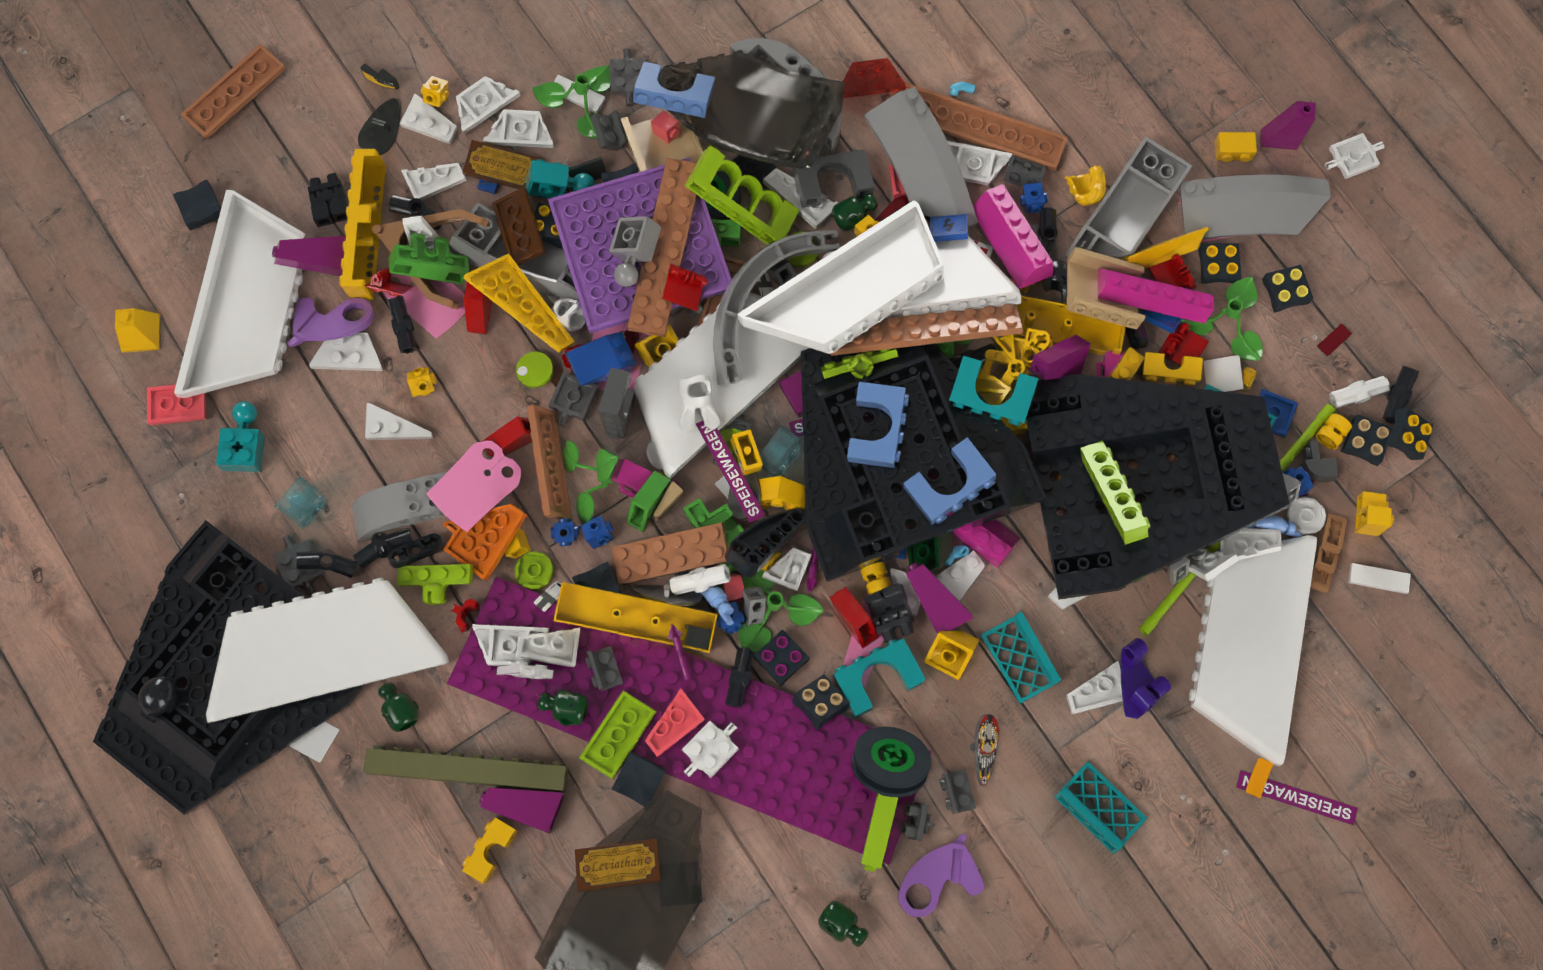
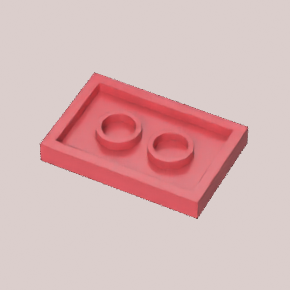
M176 385L147 387V423L149 425L207 420L206 393L181 398L174 394Z

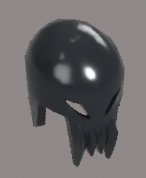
M1052 259L1053 276L1040 282L1045 292L1049 290L1059 291L1061 299L1064 301L1065 297H1067V263L1059 259Z
M166 675L153 677L139 691L140 715L152 723L157 722V715L164 712L170 714L173 711L176 699V683L171 677Z

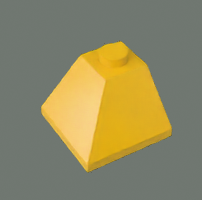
M135 308L115 310V330L122 353L160 350V314Z
M668 325L665 337L649 335L633 345L642 361L650 367L654 362L659 363L666 351L669 349L672 351L679 339L672 326Z
M939 631L924 663L959 680L979 639L964 631Z

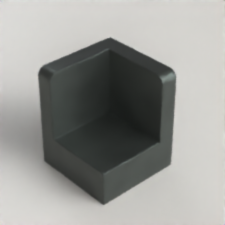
M686 624L687 632L684 644L708 649L712 630Z

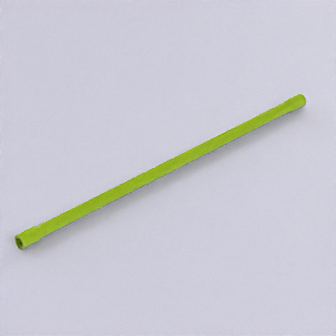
M1326 404L1315 420L1280 460L1282 473L1321 426L1325 424L1329 416L1334 414L1335 408ZM1220 541L1211 546L1209 545L1207 552L1215 553L1218 551ZM1189 571V575L1176 584L1155 611L1138 628L1143 635L1148 636L1159 620L1197 575Z

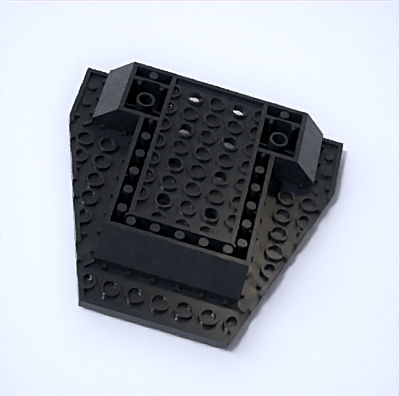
M935 344L896 348L898 357L873 364L874 368L869 377L864 376L863 379L856 378L851 372H845L824 379L821 367H824V364L827 362L835 361L837 363L843 361L844 357L855 356L862 352L831 356V354L812 348L801 351L806 529L826 582L859 571L871 564L899 556V550L968 524H972L973 527L979 526L1047 499L1025 445L1002 420L991 418V413L984 411L982 415L971 412L972 408L964 406L963 409L952 406L953 402L949 401L959 370ZM859 382L906 388V394L909 395L911 406L903 410V413H906L905 425H901L900 432H903L902 444L898 443L897 451H901L900 461L895 463V468L848 462L847 454L850 438L868 441L880 440L889 433L892 427V420L885 411L877 408L857 406L856 397ZM977 393V395L979 396V398H980L983 402L987 403V402L985 401V399H984L981 395H979V394ZM866 414H872L875 417L870 423L865 422L863 418ZM922 435L925 441L922 444H917L914 442L915 436ZM968 437L996 473L995 483L988 489H981L978 492L979 495L973 500L969 501L967 499L962 503L963 506L958 511L947 516L941 523L937 524L935 522L931 525L906 492L903 483L920 472L931 488L937 493L952 495L959 492L965 486L967 476L964 469L951 454V449ZM931 470H935L939 473V477L932 480L928 477V473ZM894 484H899L902 486V491L897 494L893 493L891 487ZM908 520H914L917 525L914 529L910 530L905 527V523Z
M1082 374L1067 375L1057 379H1043L1037 382L1026 417L1033 466L1047 498L1045 501L1040 502L1058 600L1119 591L1133 582L1136 583L1142 580L1143 577L1151 573H1156L1182 560L1184 557L1190 554L1193 555L1199 552L1200 549L1208 545L1211 546L1240 532L1241 529L1247 526L1250 527L1257 521L1265 517L1268 518L1290 506L1265 399L1262 396ZM1100 441L1104 442L1106 448L1110 447L1113 455L1112 459L1118 462L1120 474L1125 475L1128 489L1131 488L1133 490L1135 498L1141 496L1146 500L1140 505L1143 517H1147L1150 523L1147 538L1125 545L1107 508L1098 510L1095 507L1097 503L1104 502L1082 462V447ZM1174 455L1177 461L1173 463L1168 462L1166 457ZM1135 461L1138 467L1131 469L1127 464ZM1056 473L1061 478L1058 481H1053L1050 479V476ZM1181 490L1185 493V496L1177 498L1174 496V492ZM1059 509L1067 510L1065 516H1059L1056 512Z
M206 520L167 565L162 582L160 581L157 588L159 590L154 601L151 602L140 628V635L133 645L132 654L129 660L127 659L116 685L113 699H110L105 718L102 719L93 740L97 746L184 815L348 707L366 685L207 723L206 712L227 618L231 617L232 612L243 610V613L252 612L251 608L264 606V608L272 607V603L284 601V604L292 602L293 598L304 595ZM261 583H265V592L258 593V585ZM208 646L214 647V653L211 656L205 655V649ZM166 675L171 677L176 683L174 708L170 714L164 712L157 715V722L152 723L140 715L141 707L138 694L148 680L156 676ZM181 678H187L188 681L184 688H179L178 686Z

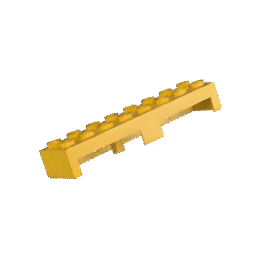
M354 149V156L351 157L353 170L349 176L351 190H348L349 207L346 208L348 221L344 227L346 241H343L344 258L341 259L343 272L339 278V284L350 299L357 297L373 300L375 292L371 288L365 287L366 284L371 282V277H367L366 273L371 271L375 274L377 271L380 238L377 234L373 233L372 228L374 225H381L386 164L376 149ZM376 187L381 188L380 192L378 193L374 192V189ZM379 196V200L375 201L374 197ZM371 246L375 247L374 251H369V248ZM370 254L374 255L373 260H368ZM369 263H372L373 267L368 268L367 265Z
M1022 295L1021 304H1016L1023 326V333L1017 334V338L1025 339L1027 328L1047 332L1053 341V345L1076 334L1091 343L1088 353L1105 356L1106 351H1112L1113 354L1118 355L1122 351L1126 326L1067 310V304Z
M562 582L553 621L674 645L673 640L668 638L671 624H673L682 633L680 636L682 647L710 653L718 614ZM686 624L712 630L708 649L684 644L687 632Z

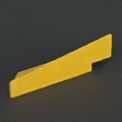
M1202 227L1122 258L1124 261L1144 266V269L1172 259V256L1177 253L1181 256L1197 250L1209 228Z

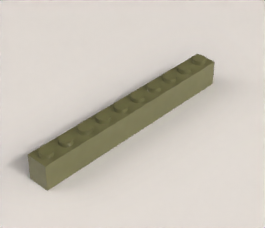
M373 745V749H366L363 773L368 775L564 793L566 790L568 768L563 766L562 762H551V765H546L541 760H532L531 763H524V759L512 758L511 761H504V757L492 756L491 760L484 759L483 755L472 754V758L464 757L463 753H452V756L444 755L445 752L432 751V754H426L425 750L421 749L405 752V748L393 747V750H385L384 746Z

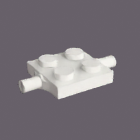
M1364 133L1343 140L1329 147L1334 160L1326 162L1325 167L1329 170L1337 166L1345 179L1374 169L1380 165L1376 157V151L1384 149V144L1381 141L1372 145Z
M709 721L682 749L692 762L684 773L690 777L699 769L712 778L739 750L729 737L737 727L731 722L724 730H721Z

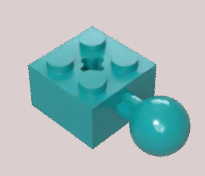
M537 159L532 160L525 188L529 196L550 199L564 195L566 188L577 191L594 186L595 182L586 173L577 174L574 178L568 177L569 166L562 163H548Z
M241 401L232 409V417L237 422V428H220L216 465L222 471L261 472L265 435L259 429H249V424L253 423L257 417V409L252 403Z

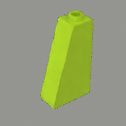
M876 795L860 865L864 866V870L876 872V869L880 870L882 867L898 797Z

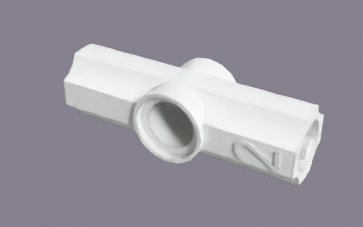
M1384 376L1368 381L1360 380L1346 388L1331 392L1329 394L1330 402L1335 409L1352 403L1360 404L1374 396L1389 392L1390 384Z
M725 564L705 569V567L696 568L688 574L671 578L670 588L675 595L691 591L696 593L703 592L714 585L729 582L731 580L730 571Z

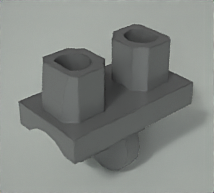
M922 803L905 805V815L912 816L911 824H902L901 834L908 836V839L922 841L923 833L927 834L929 827H935V823L930 822L931 814L927 813L929 805Z

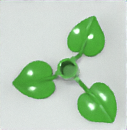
M609 65L596 67L578 74L575 77V83H571V87L565 94L564 88L556 82H547L532 88L535 98L542 105L549 108L562 106L563 98H567L573 89L577 94L584 95L586 116L578 119L577 129L586 137L598 139L590 118L593 114L589 115L587 92L590 88L597 93L605 92L610 88Z
M1253 277L1243 278L1230 285L1225 294L1228 301L1226 309H1222L1214 318H1211V314L1205 324L1183 319L1181 324L1183 322L1189 324V330L1195 334L1206 335L1213 329L1212 322L1216 321L1223 314H1226L1231 319L1236 318L1238 337L1234 338L1231 343L1233 354L1239 355L1240 359L1258 361L1262 357L1263 347L1258 335L1252 331H1246L1242 335L1240 326V313L1242 309L1253 307L1258 299Z
M566 441L563 451L565 470L573 472L576 466L597 471V479L602 483L586 490L585 493L580 492L577 497L576 512L582 524L591 521L594 512V501L589 494L600 488L608 487V484H617L611 481L619 456L612 454L606 449H601L596 457V467L579 464L577 462L579 450L576 444L572 441Z
M762 569L753 577L743 575L745 589L759 586L764 595L768 597L766 602L768 610L764 616V622L760 625L753 624L750 626L743 623L742 629H739L738 632L741 648H750L754 653L758 652L771 640L770 630L763 627L771 611H777L781 606H784L787 610H790L789 619L798 626L809 625L824 611L823 607L815 599L804 594L791 596L789 600L790 606H788L786 601H783L781 593L776 591L768 592L773 589L775 583L762 578L765 573Z

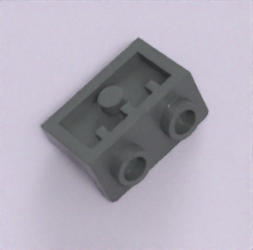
M614 110L608 116L593 114L590 117L601 149L618 151L628 142L618 111Z
M1012 154L1003 180L1021 187L1025 184L1040 183L1047 166Z
M611 646L594 652H587L589 657L585 659L588 668L593 669L595 676L591 678L595 688L598 687L602 692L623 685Z
M966 769L943 773L940 785L942 791L946 790L947 798L945 799L947 810H951L953 815L976 809Z

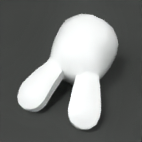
M547 295L548 299L554 304L550 309L568 332L578 331L583 327L586 320L579 301Z
M694 375L689 378L680 379L679 392L683 402L679 419L680 429L686 433L694 429L696 408L700 409L707 428H718L720 419L711 405L712 382L710 377Z

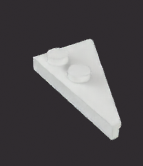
M367 403L366 440L433 439L432 432L373 404Z

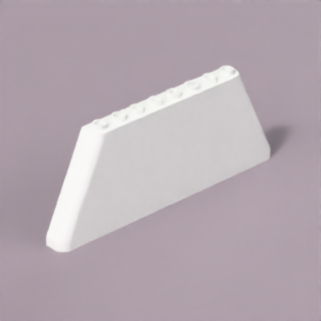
M226 190L174 391L177 397L188 398L275 375L282 369L283 362L281 359L287 348L286 338L290 335V321L295 315L294 304L299 298L298 287L299 285L301 286L303 281V269L274 264L275 257H272L273 246H277L279 240L307 237L305 233L233 190Z
M912 201L738 313L739 323L745 328L831 354L863 332H866L878 322H881L893 312H896L905 304L911 302L920 294L926 292L935 284L941 282L945 272L944 263L919 204L916 201Z
M968 236V239L935 242L944 263L945 272L943 280L899 308L896 312L887 316L886 319L931 312L943 313L949 310L962 311L967 308L981 309L986 306L1000 307L1004 304H1021V295L1017 286ZM828 252V253H826V254L822 257V259H824L825 257H827L828 255H830V254L833 253V252Z
M750 292L743 310L763 297ZM717 311L713 314L709 313L703 319V323L700 326H694L690 330L688 337H682L672 351L669 349L663 354V359L659 363L654 362L645 375L641 374L634 381L636 383L634 391L665 475L671 479L707 446L696 426V423L703 420L699 408L695 409L694 429L688 433L680 429L679 419L683 408L679 392L680 379L689 378L694 375L710 377L712 382L711 405L720 419V425L717 428L720 432L801 359V351L809 348L745 328L739 323L738 351L742 380L735 384H730V381H728L726 384L718 385L713 351ZM724 355L725 361L729 362V358ZM727 368V377H729V380H732L730 370Z
M1310 535L1282 540L1280 551L1241 559L1219 573L1214 579L1207 581V587H1210L1209 594H1206L1204 605L1207 606L1206 613H1203L1201 618V624L1204 626L1203 632H1200L1198 637L1200 650H1197L1195 655L1197 669L1192 674L1194 687L1189 693L1190 707L1258 756L1276 766H1281L1284 763L1317 545V537Z
M383 577L373 579L372 583L364 585V582L353 584L352 588L346 590L344 587L332 589L333 593L324 594V591L317 592L307 599H304V596L292 599V602L284 604V601L275 602L269 608H264V606L251 608L252 612L243 613V610L232 612L231 617H228L206 712L207 723L448 664V655L388 580L384 581Z

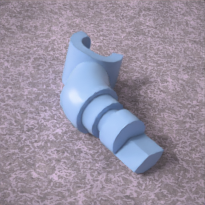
M1277 515L1265 517L1254 525L1245 527L1252 529H1279L1285 535L1296 538L1302 536L1300 531L1296 530L1294 522L1286 521Z
M714 585L708 590L700 592L706 602H709L712 607L718 610V613L727 625L734 624L730 617L734 609L728 603L727 595L720 587Z

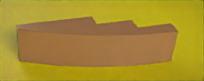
M1328 513L1315 554L1310 588L1324 593L1328 592L1332 573L1336 568L1338 554L1342 549L1347 519Z

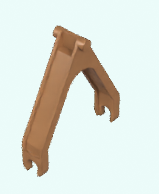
M461 209L422 216L431 227L464 220L487 227L489 222L488 219ZM403 220L373 226V233L377 234L390 252H392L395 244L408 245ZM409 276L428 300L458 310L460 303L441 296L428 279Z

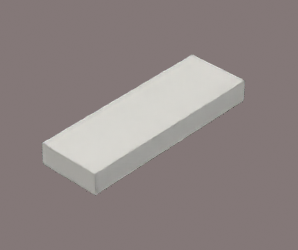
M557 75L554 82L559 83L564 88V94L571 87V83H575L560 75ZM574 89L567 98H564L585 108L584 95L577 94ZM589 89L587 92L588 110L598 113L606 100L605 96Z
M1352 563L1350 564L1348 583L1407 594L1409 593L1411 574Z

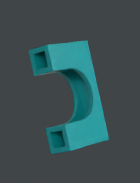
M963 356L949 401L953 402L952 406L961 409L964 406L972 408L971 412L982 415L984 411L991 413L990 417L1001 420L1004 417L1009 419L1008 423L1017 426H1020V423L1024 424L1039 378L1019 373L1011 398L1000 405H989L983 402L976 392V381L982 361Z
M904 638L891 640L887 643V647L883 649L877 647L870 651L871 655L865 658L860 656L853 660V664L847 667L842 665L835 669L836 673L833 674V678L841 693L850 702L848 707L855 719L873 710V705L862 685V676L872 665L885 664L892 667L897 672L907 692L925 683L926 679Z

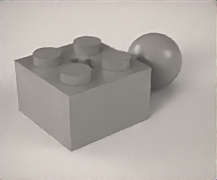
M624 217L618 220L609 252L624 262L619 264L614 271L615 281L620 286L630 287L636 283L638 270L634 266L635 262L652 261L661 226L649 217Z

